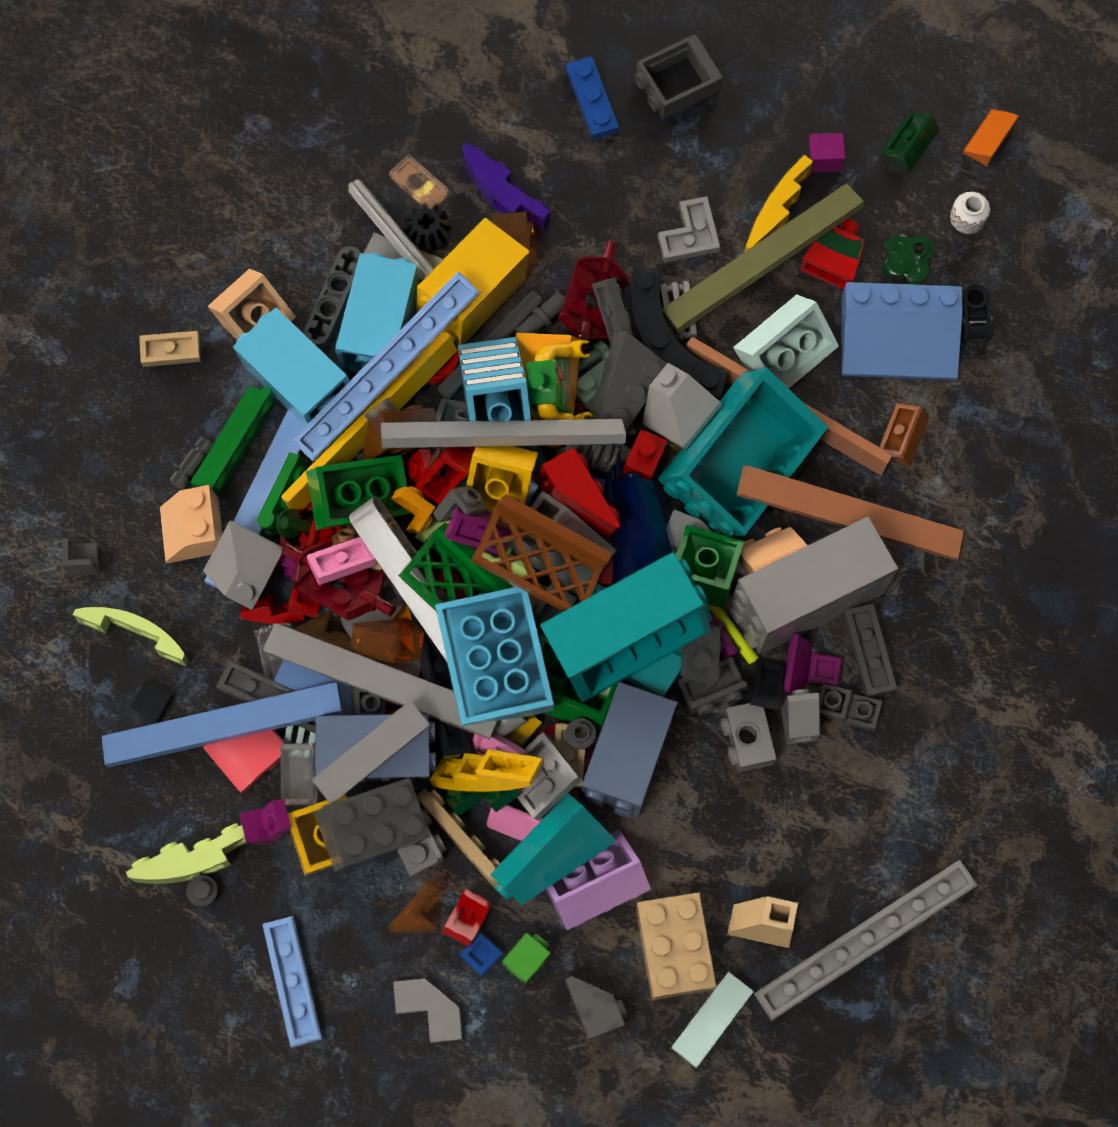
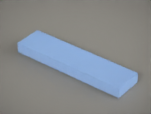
M290 916L262 924L290 1047L294 1048L323 1040L294 917Z

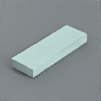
M728 972L671 1049L697 1068L753 991Z

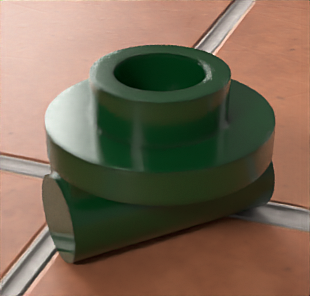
M290 508L281 511L276 521L277 531L284 538H294L300 531L307 532L311 527L309 520L302 519L297 510Z

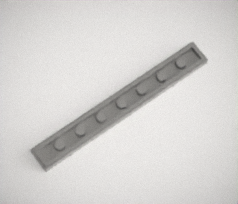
M622 419L381 423L382 448L626 443V432Z
M274 623L263 648V652L395 704L404 706L411 701L421 714H428L429 717L491 740L498 721L462 726L454 691Z
M959 859L754 993V996L771 1021L978 886Z

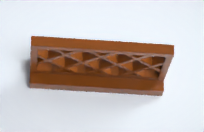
M505 494L495 504L491 512L490 521L471 562L563 612L573 607L567 603L563 592L576 589L580 600L579 603L590 598L603 566L608 563L612 552ZM498 519L509 525L512 535L503 538L499 537L495 527ZM526 536L532 537L536 540L539 550L527 553L521 538ZM515 540L520 555L507 558L502 543ZM495 545L501 560L491 562L482 557L485 548ZM557 551L561 553L565 565L553 567L548 552ZM541 555L547 570L534 573L529 558ZM522 560L528 575L519 577L513 574L510 563ZM583 565L592 570L590 579L580 582L575 567ZM568 569L573 585L561 588L556 572ZM549 574L555 590L546 592L540 588L537 578Z

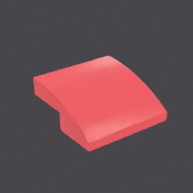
M275 729L203 747L240 793L247 792L266 771H272L292 750Z

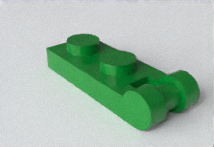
M289 452L257 518L259 526L271 538H279L281 536L277 531L276 521L280 512L288 508L281 496L309 468L300 455Z

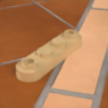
M424 788L416 795L418 802L422 807H425L427 813L495 888L499 883L490 874L500 863L495 858L490 861L482 853L486 849L475 835L470 838L462 830L465 824L454 812L449 815L443 809L442 805L445 802L434 789L428 792Z

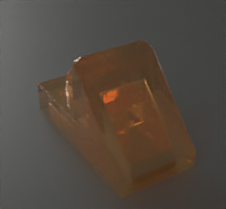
M330 610L317 616L316 619L313 618L293 629L353 653L355 651L354 643L347 634L333 631V634H329L335 618L334 613Z
M428 880L389 925V931L393 935L438 932L437 928L423 917L421 913L424 910L429 913L440 900L437 897L440 893L439 888Z

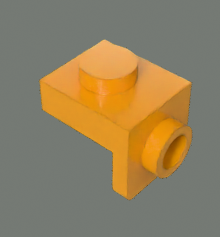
M409 486L398 488L391 499L414 515L406 531L412 534L427 529L432 522L433 516H431V513L435 506L423 499L425 495L420 490Z

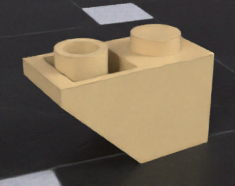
M766 896L734 904L728 935L789 948L798 903Z

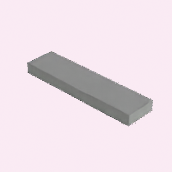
M409 701L320 772L312 781L330 804L335 803L428 728L430 724L414 704Z

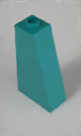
M567 793L490 875L499 883L495 889L507 901L513 897L523 905L613 845L616 839L576 799Z

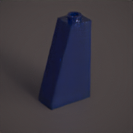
M639 473L624 474V479L612 480V506L620 517V521H618L620 527L613 533V547L616 549L613 555L614 584L672 553L654 481L641 479V474Z

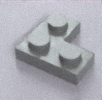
M707 196L679 202L684 228L658 232V240L664 263L720 251V244Z
M544 732L524 749L528 751L527 756L542 758L544 763L532 785L525 787L520 792L521 795L517 797L532 818L538 821L583 779L549 735Z

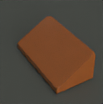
M896 403L880 444L881 449L892 455L891 461L904 466H911L929 420V415L924 408Z

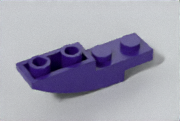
M465 142L462 145V153L466 169L473 183L489 204L514 225L520 217H523L545 231L551 223V210H549V207L539 199L534 200L526 195V192L520 186L512 185L510 169L501 161L495 162L487 157V154L478 146L472 147Z

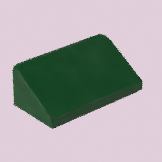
M910 112L882 151V155L902 168L911 171L939 131L934 117Z

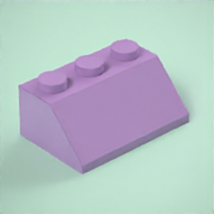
M619 829L610 833L616 839L613 845L546 889L566 930L581 925L585 921L603 912L610 911L612 908L651 890L640 860Z

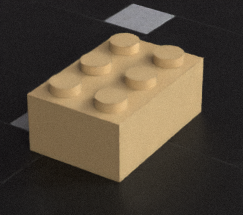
M699 892L637 902L636 912L651 999L658 1000L714 990L716 983Z

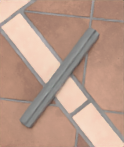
M359 179L350 182L348 192L404 259L417 264L418 276L423 281L434 268L363 182Z

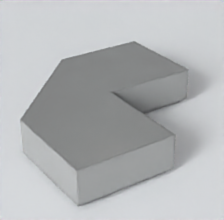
M425 978L393 982L396 1014L428 1011L430 1043L462 1040L460 1010L454 1002Z

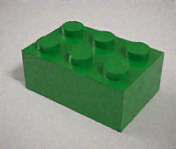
M402 455L318 466L306 471L316 531L352 525L349 515L373 497L378 498L384 504L393 518H401L412 514L391 499L398 488L407 487Z

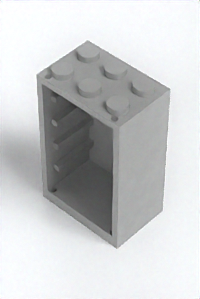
M869 516L739 579L731 602L732 607L729 609L737 624L741 622L746 631L744 638L751 650L755 648L758 655H761L789 641L794 633L802 635L842 615L844 610L858 607L884 594L898 567Z

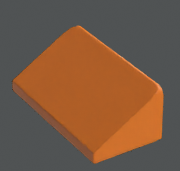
M992 109L963 153L987 167L1015 126L1019 116Z

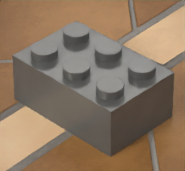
M410 778L323 806L314 812L335 872L421 843L431 837Z

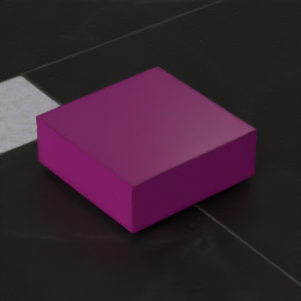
M812 652L807 684L817 686L826 684L838 687L842 658Z

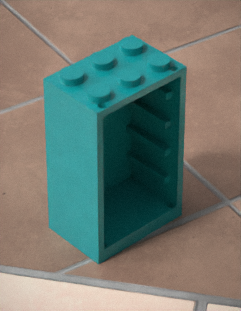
M767 367L740 374L721 398L722 406L689 447L686 450L681 449L658 478L664 485V491L673 498H679L685 504L684 508L690 515L700 518L712 532L728 537L745 536L768 506L737 496L743 467L748 465L790 478L828 429V426Z
M674 552L540 625L581 702L711 632L709 621L713 619L709 612L708 600L699 584L694 587L695 583L691 577L692 572L684 559L678 561Z

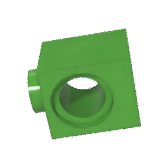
M526 933L502 961V965L527 985L550 958L551 953L547 950L550 945L539 935L535 934L531 937Z

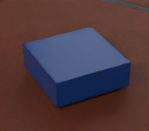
M480 932L473 940L471 946H467L459 955L483 977L504 954Z

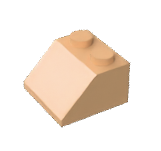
M248 269L208 305V308L224 328L236 339L254 328L261 316L271 312L275 307L290 321L296 318L266 277L252 269Z
M206 485L181 490L160 507L166 563L212 555L223 534L219 498L212 488Z
M781 527L775 528L767 532L765 538L756 542L754 539L747 540L743 544L739 563L746 570L744 577L808 545L791 527L784 530Z

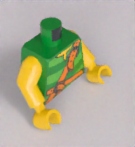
M572 341L569 346L567 343L543 346L536 354L535 361L527 362L529 406L539 413L542 420H582L593 417V414L590 412L572 415L570 363L568 358L569 355L575 359L589 357L590 353L583 354L581 351L582 344L589 343V341Z

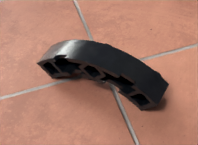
M633 267L629 312L634 337L665 363H669L689 374L720 401L727 371L702 362L690 354L677 341L667 326L660 305L661 273Z

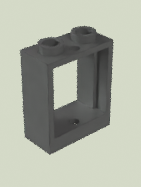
M696 34L638 61L636 74L634 75L638 87L646 91L652 110L654 112L658 111L662 119L720 92L723 80L722 75ZM688 58L703 83L666 101L651 75Z

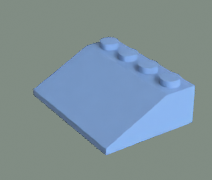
M846 282L842 294V376L957 380L962 324V287Z

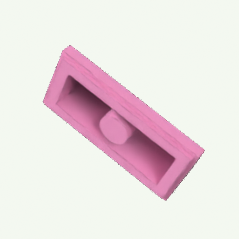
M506 805L498 812L491 808L487 827L522 841L542 819L539 821L535 820L529 813Z

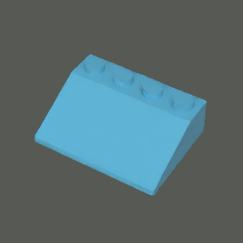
M519 587L435 605L462 726L523 718L553 711L554 703L528 592Z

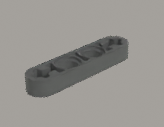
M344 247L337 254L305 326L304 335L319 349H324L330 343L347 305L361 253L355 247ZM351 256H354L356 263H350L347 274L344 272L346 269L344 259L349 260ZM339 279L347 282L346 289L340 292L331 288L332 283ZM326 304H332L337 309L332 316H324L320 312L321 308ZM320 321L323 323L322 334L324 337H318L317 340H313L311 333L318 332Z

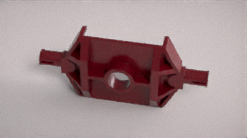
M607 241L602 256L583 257L576 261L559 319L574 337L589 342L609 340L592 284L615 277L617 284L621 288L622 295L625 287L631 284V280L615 262L614 257L619 246L617 242L614 243L615 241ZM587 294L591 295L595 300L594 309L587 305ZM588 343L582 344L581 351L583 354L585 353Z
M332 540L309 547L305 551L299 550L290 543H286V546H283L281 553L295 561L293 588L347 621L367 612H374L376 609L388 615V617H392V614L395 613L397 606L386 601L381 596L384 584V570L381 569L379 574L367 568L319 585L308 564L307 555L332 547ZM336 582L347 584L344 589L336 590L331 587Z

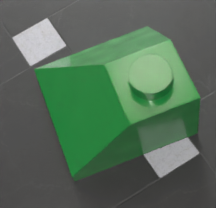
M686 525L676 557L678 561L682 559L686 561L692 572L691 577L695 583L694 587L699 584L708 600L707 604L725 609L744 541Z

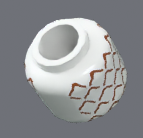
M977 192L961 194L955 200L950 213L951 223L954 228L965 234H973L980 231L986 224L990 214L989 202L983 195Z

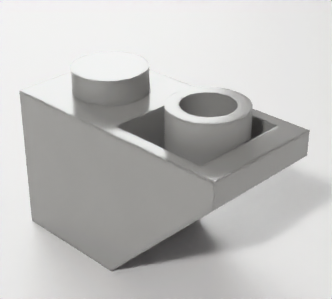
M808 689L791 692V695L787 696L781 708L786 744L816 741L820 735L818 693H810Z

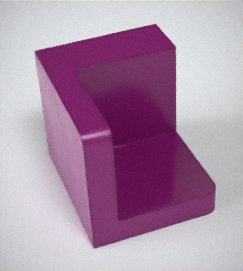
M843 133L811 134L809 136L810 160L813 163L810 173L841 172L845 161Z

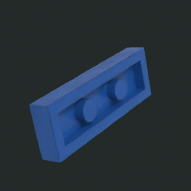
M590 56L566 63V72L592 140L618 133L619 126L593 57Z

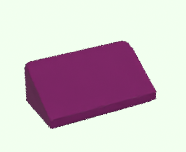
M795 633L789 642L783 690L784 699L790 696L793 691L806 689L812 644L801 635Z

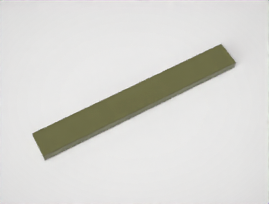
M846 183L663 307V316L678 333L682 332L864 208V201Z

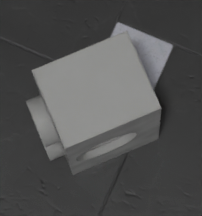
M750 703L726 708L724 718H720L723 735H729L731 747H728L727 750L731 765H736L738 773L774 765L776 755L764 708L750 705ZM749 731L754 735L755 741L751 744L743 743L739 738V733Z

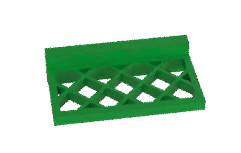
M446 522L428 536L424 545L398 575L435 611V605L442 603L436 598L435 589H446L449 602L456 600L454 590H465L466 598L474 596L473 590H477L480 594L514 588L508 581L471 562L475 553L471 546L447 539L445 532L448 524ZM430 547L441 556V562H430ZM413 568H424L426 582H419L410 573ZM432 569H443L445 583L434 582ZM451 569L456 570L463 577L464 583H453Z

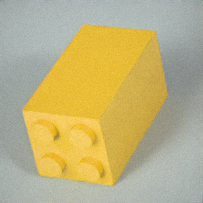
M484 218L417 286L416 314L459 271L480 294L444 331L451 335L453 342L456 344H465L526 280L530 251L488 219Z

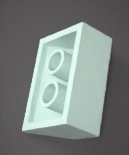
M796 294L733 348L746 369L753 371L767 367L789 389L838 348L839 345L817 302Z

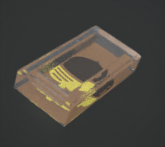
M410 154L389 172L390 177L422 206L426 202L429 209L435 204L438 205L449 195V189Z

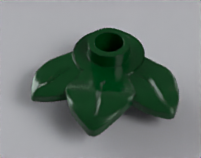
M895 235L883 243L886 250L891 253L884 261L883 275L901 276L905 274L908 285H920L929 274L928 261L934 254V246L929 238L925 236L909 238L905 235ZM918 245L925 247L924 252L921 254L914 252V248Z

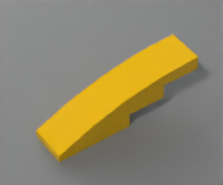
M806 155L785 174L768 197L754 223L745 252L787 224L790 214L788 209L799 199L801 191L799 184L810 175L813 161Z
M490 749L486 751L484 756L465 753L462 759H441L430 778V782L433 788L456 791L494 792L514 790L531 786L544 761L539 757Z

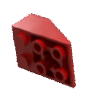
M573 447L544 463L534 476V480L541 492L544 491L568 507L603 539L610 538L620 527L618 522L620 517L616 509L612 505L609 506L604 499V490L597 479L593 480L587 470L589 465L585 457L581 453L577 454Z

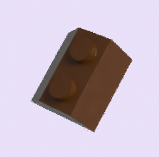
M413 405L405 408L403 411H396L395 407L378 411L379 415L368 423L362 460L402 455V460H407L420 449H431L432 447L382 448L381 423L437 422L434 408L422 409L421 405Z

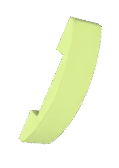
M105 607L75 609L72 614L79 623L106 633L110 624L113 623L157 642L155 650L160 656L186 667L189 664V660L179 645L165 631L138 615Z

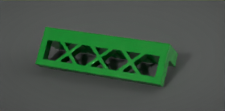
M249 385L190 483L193 487L209 485L218 497L220 496L276 403L272 389L264 386L260 391Z

